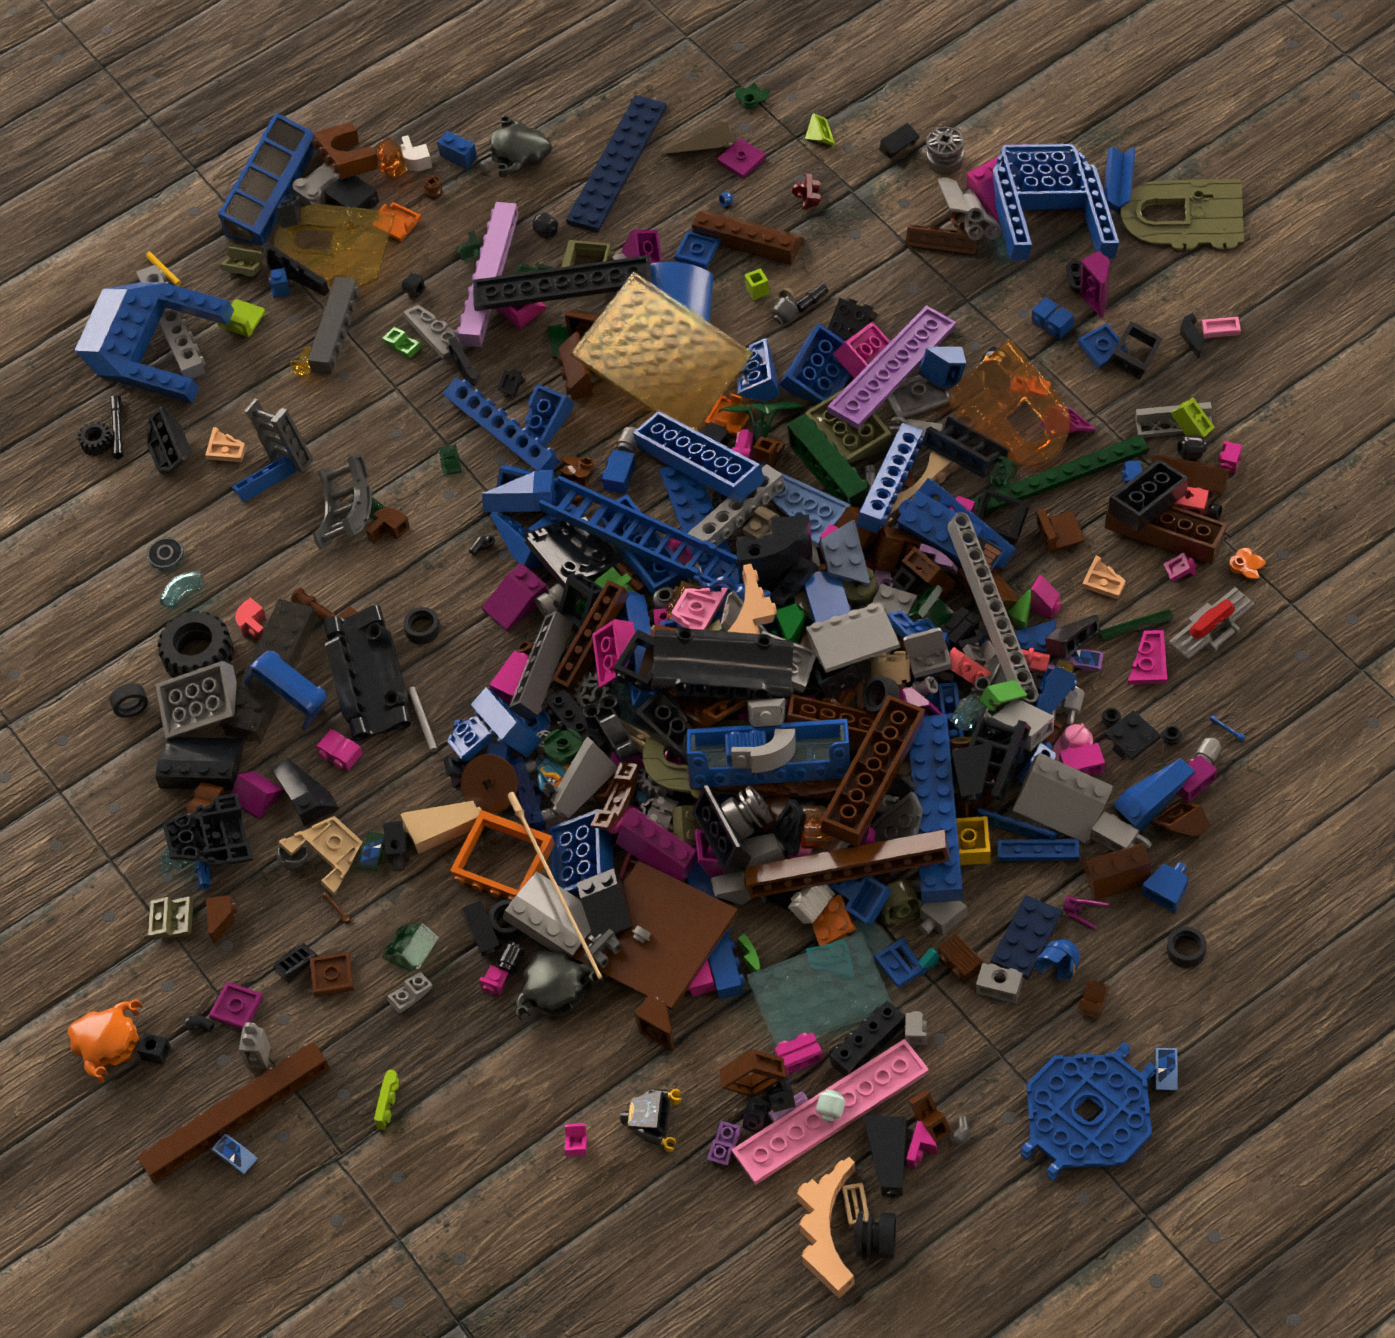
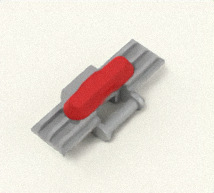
M1234 587L1214 605L1211 606L1209 603H1206L1189 617L1187 627L1173 637L1169 643L1188 659L1203 647L1216 652L1223 642L1233 634L1240 632V628L1234 622L1251 609L1255 603ZM1216 627L1220 629L1227 628L1226 631L1212 641L1210 633Z

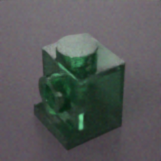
M999 456L997 463L990 473V483L997 487L1009 485L1017 473V462Z

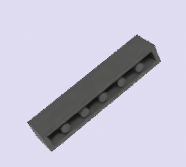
M335 277L308 358L310 369L313 372L332 374L333 368L337 366L338 353H341L342 341L346 338L347 334L346 328L351 323V313L355 310V301L360 295V287H358L356 279Z
M557 611L545 616L509 706L511 710L525 720L537 717L540 714L543 700L548 695V687L553 682L552 677L560 664L559 659L566 649L567 639L572 634L571 629L574 623Z

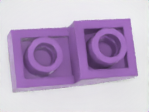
M721 1121L707 1160L728 1166L733 1155L732 1149L736 1147L742 1127Z

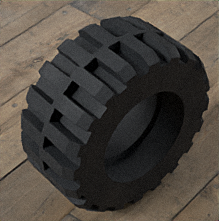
M192 611L189 614L188 612L182 613V616H176L172 619L171 623L168 622L164 626L165 630H162L159 635L158 652L166 672L172 678L221 661L230 664L229 661L233 659L234 646L228 628L218 616L214 614L210 616L209 612L202 611V613H199V611ZM207 640L211 642L209 647L200 654L193 656L180 654L183 648L193 641Z

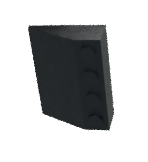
M172 737L167 739L158 758L155 779L159 788L195 789L201 782L221 786L224 790H232L239 774L244 739Z

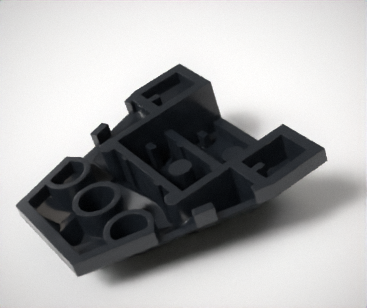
M237 793L218 796L212 799V803L204 807L202 805L197 806L196 811L188 815L183 813L163 823L170 859L224 864L253 861L250 844L247 842L243 826L241 806Z

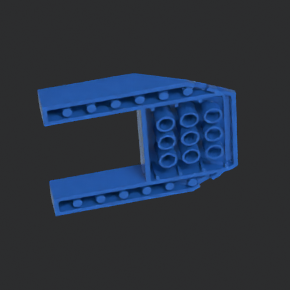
M1072 144L1003 145L993 169L996 211L1010 261L1028 260L1032 243L1022 211L1025 209H1083L1095 252L1100 251L1108 258H1115L1119 240L1097 169L1093 164L1089 165L1085 161L1086 157L1079 153Z
M138 282L104 288L74 351L99 377L193 403L199 390L198 385L193 379L140 364L165 308L228 325L234 308L228 300L168 283Z

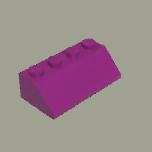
M631 808L621 823L616 844L645 864L679 881H685L698 861L697 849L635 808Z

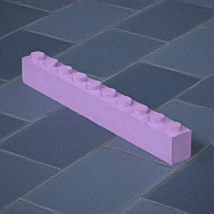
M496 202L494 209L491 210V221L487 223V235L485 234L483 238L484 246L480 248V259L476 262V273L472 275V287L468 289L469 298L465 300L464 314H461V325L457 328L456 335L463 346L482 347L492 309L474 310L473 280L502 276L519 216L516 203Z

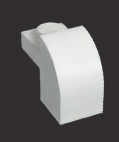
M409 136L402 137L403 144L400 145L402 151H399L403 166L411 171H422L432 168L426 144L412 147Z

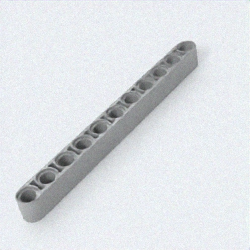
M963 512L956 513L948 524V531L1006 680H1015L1029 698V700L1027 698H1020V700L1033 705L1039 696L970 518Z

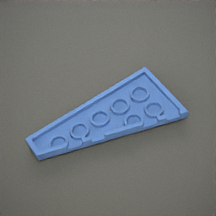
M781 473L785 487L770 500L787 517L809 514L811 540L819 548L820 535L829 524L836 526L846 507H851V505Z

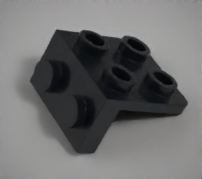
M839 298L827 329L835 335L848 340L866 327L869 319L875 320L878 313L872 311L873 307L869 305H857L858 301L847 298V300Z

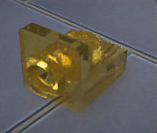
M305 346L299 360H290L293 373L310 375L311 369L308 358L312 347Z

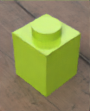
M761 268L745 274L746 289L753 301L770 294L768 279Z

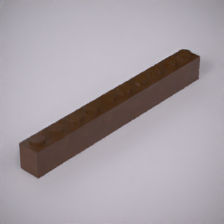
M945 830L858 847L855 846L746 867V887L750 897L756 898L949 862V842Z
M314 1042L304 1045L297 1053L284 1058L277 1066L267 1069L263 1075L257 1079H252L242 1089L232 1092L228 1098L222 1102L215 1103L211 1109L197 1115L190 1123L180 1126L170 1136L162 1138L153 1147L145 1149L137 1157L141 1166L155 1184L217 1143L224 1134H231L328 1070L329 1065L326 1058Z

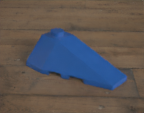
M764 338L749 346L745 357L746 365L742 367V376L737 381L738 394L740 396L762 402L775 399L781 395L768 340Z
M553 470L534 471L482 493L483 512L541 511L540 500L557 507Z

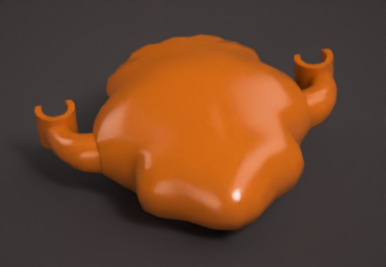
M139 1000L121 1002L113 1008L102 1012H88L85 1016L73 1022L68 1028L71 1051L75 1055L83 1057L85 1071L90 1076L97 1078L100 1083L105 1082L101 1075H108L104 1066L109 1064L119 1065L129 1060L136 1050L140 1038L132 1019L126 1017L124 1012L130 1009L133 1015L138 1016L139 1011L136 1008H143Z

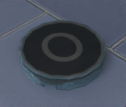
M160 538L149 546L147 559L153 568L155 567L160 571H169L180 565L179 562L184 559V548L180 541L175 538Z

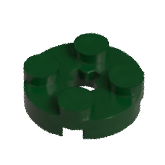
M567 728V731L556 729L549 733L544 740L545 755L549 760L557 762L559 765H567L570 761L574 760L582 746V739L580 734L573 729Z

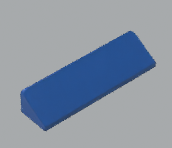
M283 456L232 486V489L241 501L246 502L297 472V469L290 458Z
M978 809V817L987 816L988 825L1035 840L1057 838L1058 832L985 809Z

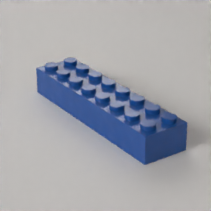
M660 411L656 412L633 432L638 449L737 503H740L765 481L760 464Z

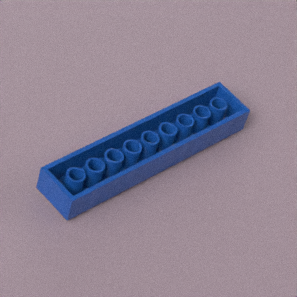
M947 714L924 716V723L909 750L912 783L917 787L913 793L916 794L923 808L918 835L945 830L949 842L950 861L919 867L922 903L963 901Z

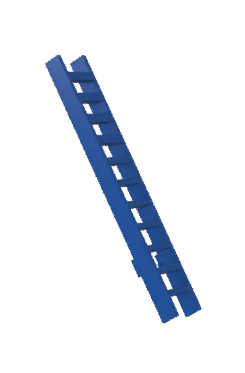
M561 476L557 478L558 485L569 492L559 506L556 507L543 500L539 502L541 511L697 583L699 582L693 579L694 576H699L705 583L713 582L715 579L709 577V575L720 560L730 564L723 577L729 578L736 567L738 568L737 556L718 548L717 545L706 540L702 541ZM577 495L585 498L574 514L566 511ZM593 502L601 505L590 521L582 519ZM609 509L616 512L605 529L597 526ZM624 517L632 519L633 522L622 537L613 533ZM639 524H643L649 527V530L641 541L637 544L628 540ZM655 531L666 535L655 551L644 547ZM673 538L682 543L670 559L660 553L670 539ZM689 545L698 551L688 565L685 566L676 562ZM703 553L713 556L714 559L702 574L700 569L694 566ZM719 584L713 588L715 591H721V588H728L727 595L730 593V587L725 584Z

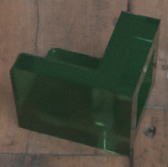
M475 231L468 232L469 242L457 246L462 261L478 256L481 246Z
M457 445L439 447L443 475L461 473Z

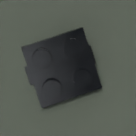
M1134 710L1104 732V736L1114 742L1112 750L1120 757H1124L1125 752L1131 761L1161 738V735Z

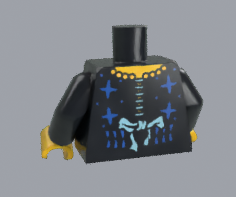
M650 1088L639 1097L631 1100L629 1111L620 1113V1121L622 1124H628V1127L634 1131V1134L644 1141L660 1146V1144L664 1145L665 1151L673 1152L674 1148L667 1146V1143L676 1144V1140L673 1137L663 1139V1136L667 1134L670 1103L672 1105H679L681 1099L674 1098V1096L680 1097L681 1092L678 1089H673L668 1093L667 1090Z

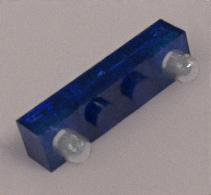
M523 756L507 760L515 770L518 778L517 793L522 808L525 811L524 814L529 828L537 831L546 830L545 822L554 819L556 812L552 808L540 809V805H543L539 794H535L534 790L537 789L534 778L529 777L530 773L538 771L539 763L535 760L525 763Z

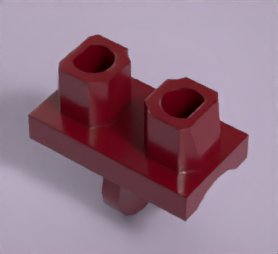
M806 173V180L804 182H797L793 185L792 194L797 196V198H802V209H808L809 205L818 206L821 199L820 194L812 192L818 193L820 181L812 180V174Z

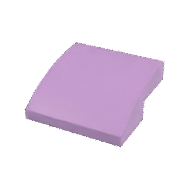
M921 543L919 550L936 563L944 572L958 575L959 568L946 555L933 547Z

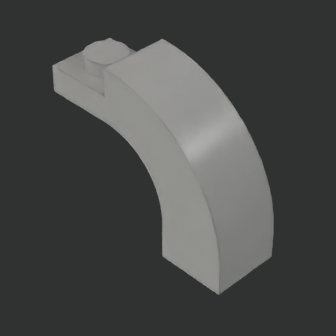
M775 729L773 739L762 746L732 747V767L751 768L752 773L770 771L786 764L791 760L796 751L795 729Z

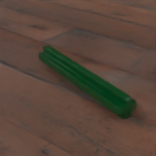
M1166 609L1099 630V637L1101 641H1105L1172 620L1173 615L1170 609Z

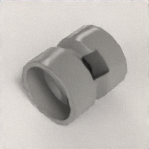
M559 584L550 588L548 594L543 593L535 599L537 607L544 616L555 611L558 612L564 591Z

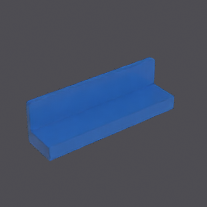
M1114 146L1108 149L1104 195L1108 207L1114 211H1118L1131 200L1135 159L1134 147L1125 153Z

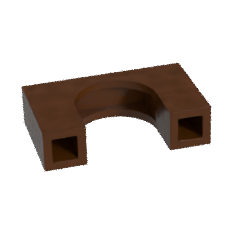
M351 122L313 132V140H311L313 149L318 151L320 158L325 160L326 165L331 168L332 173L336 174L340 180L379 169L377 153L371 146L348 152L339 151L359 145L357 129Z

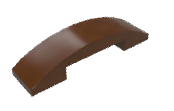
M620 763L613 777L616 784L604 809L597 811L590 825L592 828L610 830L621 819L630 803L636 786L639 771L638 764Z

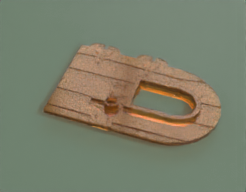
M1011 338L949 390L952 395L949 401L951 408L954 410L958 406L960 407L955 411L956 414L964 418L969 416L976 424L974 430L1009 448L1010 453L1007 460L1014 464L1033 466L1044 463L1054 457L1067 440L1070 418L1065 404ZM1014 373L1018 380L1023 383L1022 387L1018 388L1019 386L1010 375ZM1025 400L1043 420L1046 427L1045 437L1038 443L1027 442L1022 439L1005 418Z

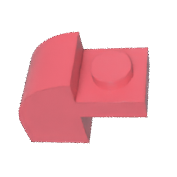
M250 597L237 609L235 615L236 622L243 637L249 634L253 639L257 638L262 643L267 639V636L260 623L266 619L263 608Z

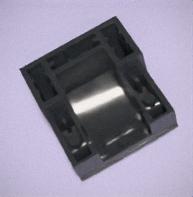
M809 514L771 518L773 537L736 541L739 583L744 584L742 576L743 566L752 564L753 570H756L758 574V587L772 593L802 557L813 562Z

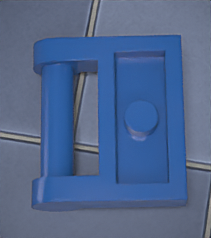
M904 938L897 940L874 955V960L898 989L928 971V968H923L918 963L919 959L907 946L908 943ZM897 951H902L915 968L911 970Z

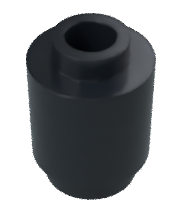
M513 942L506 944L498 959L497 968L509 971V974L516 971L524 954L523 950H521L522 947Z

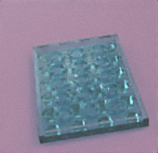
M861 932L747 975L750 987L776 1047L782 1041L790 1042L796 1039L801 1033L809 1034L813 1032L816 1037L871 1016L875 1008L880 1004L883 1005L886 1001L892 1004Z

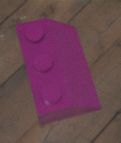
M1098 251L1081 260L1080 296L1100 318H1103L1109 296V270L1111 264L1109 258Z

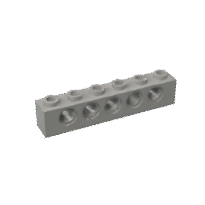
M766 464L761 468L765 479L761 485L740 503L727 498L687 534L718 546L753 516V512L758 507L764 506L777 493L782 491L785 487L783 475Z

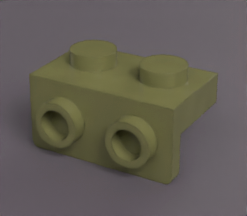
M230 246L227 249L228 257L221 264V271H226L230 274H244L247 277L255 276L262 268V253L260 251Z

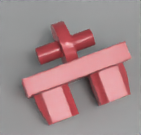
M1030 648L1029 651L1022 650L1029 670L1045 673L1050 655L1034 652V648Z

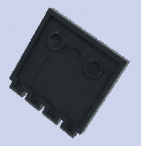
M562 520L524 534L525 544L563 589L568 575L582 573L591 580L602 576L611 567L615 569L618 563L624 562L606 540Z

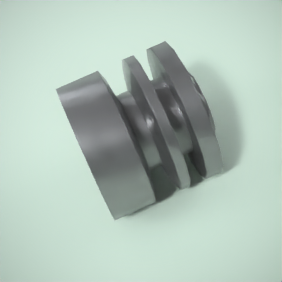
M940 127L931 131L928 135L927 163L932 171L938 174H951L962 167L964 162V139L958 130L952 127Z
M750 785L745 788L748 797L743 791L738 793L741 800L740 803L733 797L721 803L725 816L742 839L755 832L753 822L760 828L764 827L761 817L766 823L772 821L766 802Z

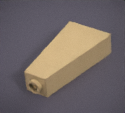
M473 801L404 812L400 815L417 853L420 854L470 832L481 808L480 806L476 808Z

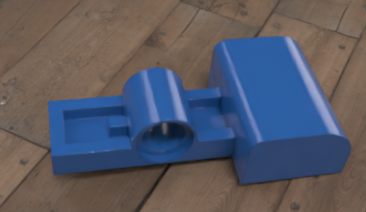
M871 876L863 877L861 882L858 879L827 884L849 899L845 907L847 911L871 926L893 891Z

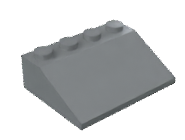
M872 603L865 608L851 610L847 614L833 616L829 620L816 622L806 627L811 647L826 673L900 648L899 641L880 603Z
M221 661L156 684L166 739L234 716L237 682L233 665Z
M1039 753L1034 756L1012 811L1073 839H1079L1080 842L1085 844L1106 805L1113 786Z
M536 871L506 908L503 919L552 952L566 953L570 961H572V957L581 946V942L551 880ZM558 886L585 940L591 929L582 902Z

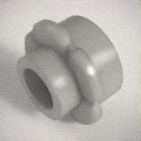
M638 925L635 930H632L635 933L633 936L635 939L642 943L645 940L650 941L651 933Z

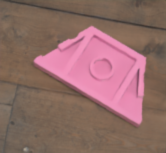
M710 588L685 589L671 612V619L682 627L707 630L727 596L728 588H721V591L710 592Z

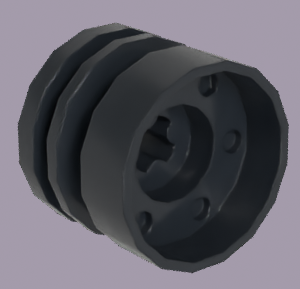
M858 1212V1218L854 1225L856 1256L862 1258L864 1248H867V1257L871 1258L873 1249L877 1248L879 1258L894 1259L896 1214L881 1213L879 1222H875L873 1212H869L868 1222H865L864 1212Z

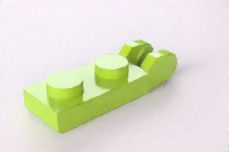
M395 1070L387 1071L382 1083L374 1117L378 1130H385L386 1124L390 1123L391 1120L390 1106L395 1102V1091L398 1090L400 1084Z

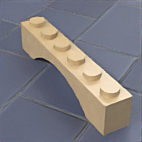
M932 451L927 469L922 477L909 489L898 494L895 505L891 504L893 508L890 516L886 515L888 518L885 526H893L894 522L901 516L899 513L900 504L904 500H912L927 478L933 479L937 484L942 483L951 472H955L958 469L959 465Z

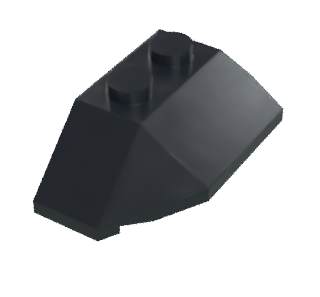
M160 406L148 419L150 424L147 434V446L157 471L172 472L192 451L182 426L164 407Z

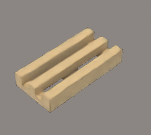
M863 1183L842 1186L849 1228H854L857 1220H852L847 1194L848 1190H851L856 1219L858 1218L859 1206L855 1189L860 1190L865 1222H868L869 1212Z

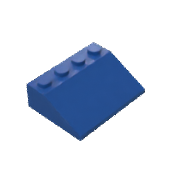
M818 323L808 334L779 385L791 394L816 404L841 391L848 381L850 373L833 353L845 341Z
M599 809L549 828V835L553 837L555 846L550 854V871L557 885L573 896H580L578 882L613 869L612 833H609V830L592 828L590 826Z

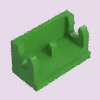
M1015 680L987 686L979 701L984 703L989 710L994 711L996 709L992 702L1001 705L1004 702L1020 698L1025 699L1027 693Z

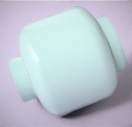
M827 1089L826 1092H822L819 1095L816 1112L821 1115L822 1120L833 1122V1119H840L842 1117L846 1100L842 1097V1093Z

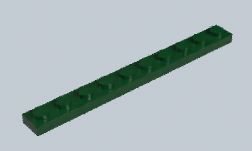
M1140 434L993 491L1022 501L1149 452V447ZM979 496L970 499L972 501H975L976 511L978 510V507L980 505L978 503ZM991 497L985 515L1012 504Z

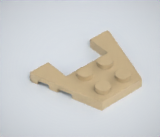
M333 816L313 825L312 828L295 833L294 836L281 839L279 846L292 856L304 844H308L334 868L321 880V884L332 895H335L363 842L340 820Z

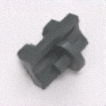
M610 929L604 935L599 934L596 938L590 935L587 938L591 943L588 949L596 965L602 969L609 963V959L605 955L609 951L618 954L623 948L614 932ZM585 954L584 956L588 959L589 964L592 965L587 954Z

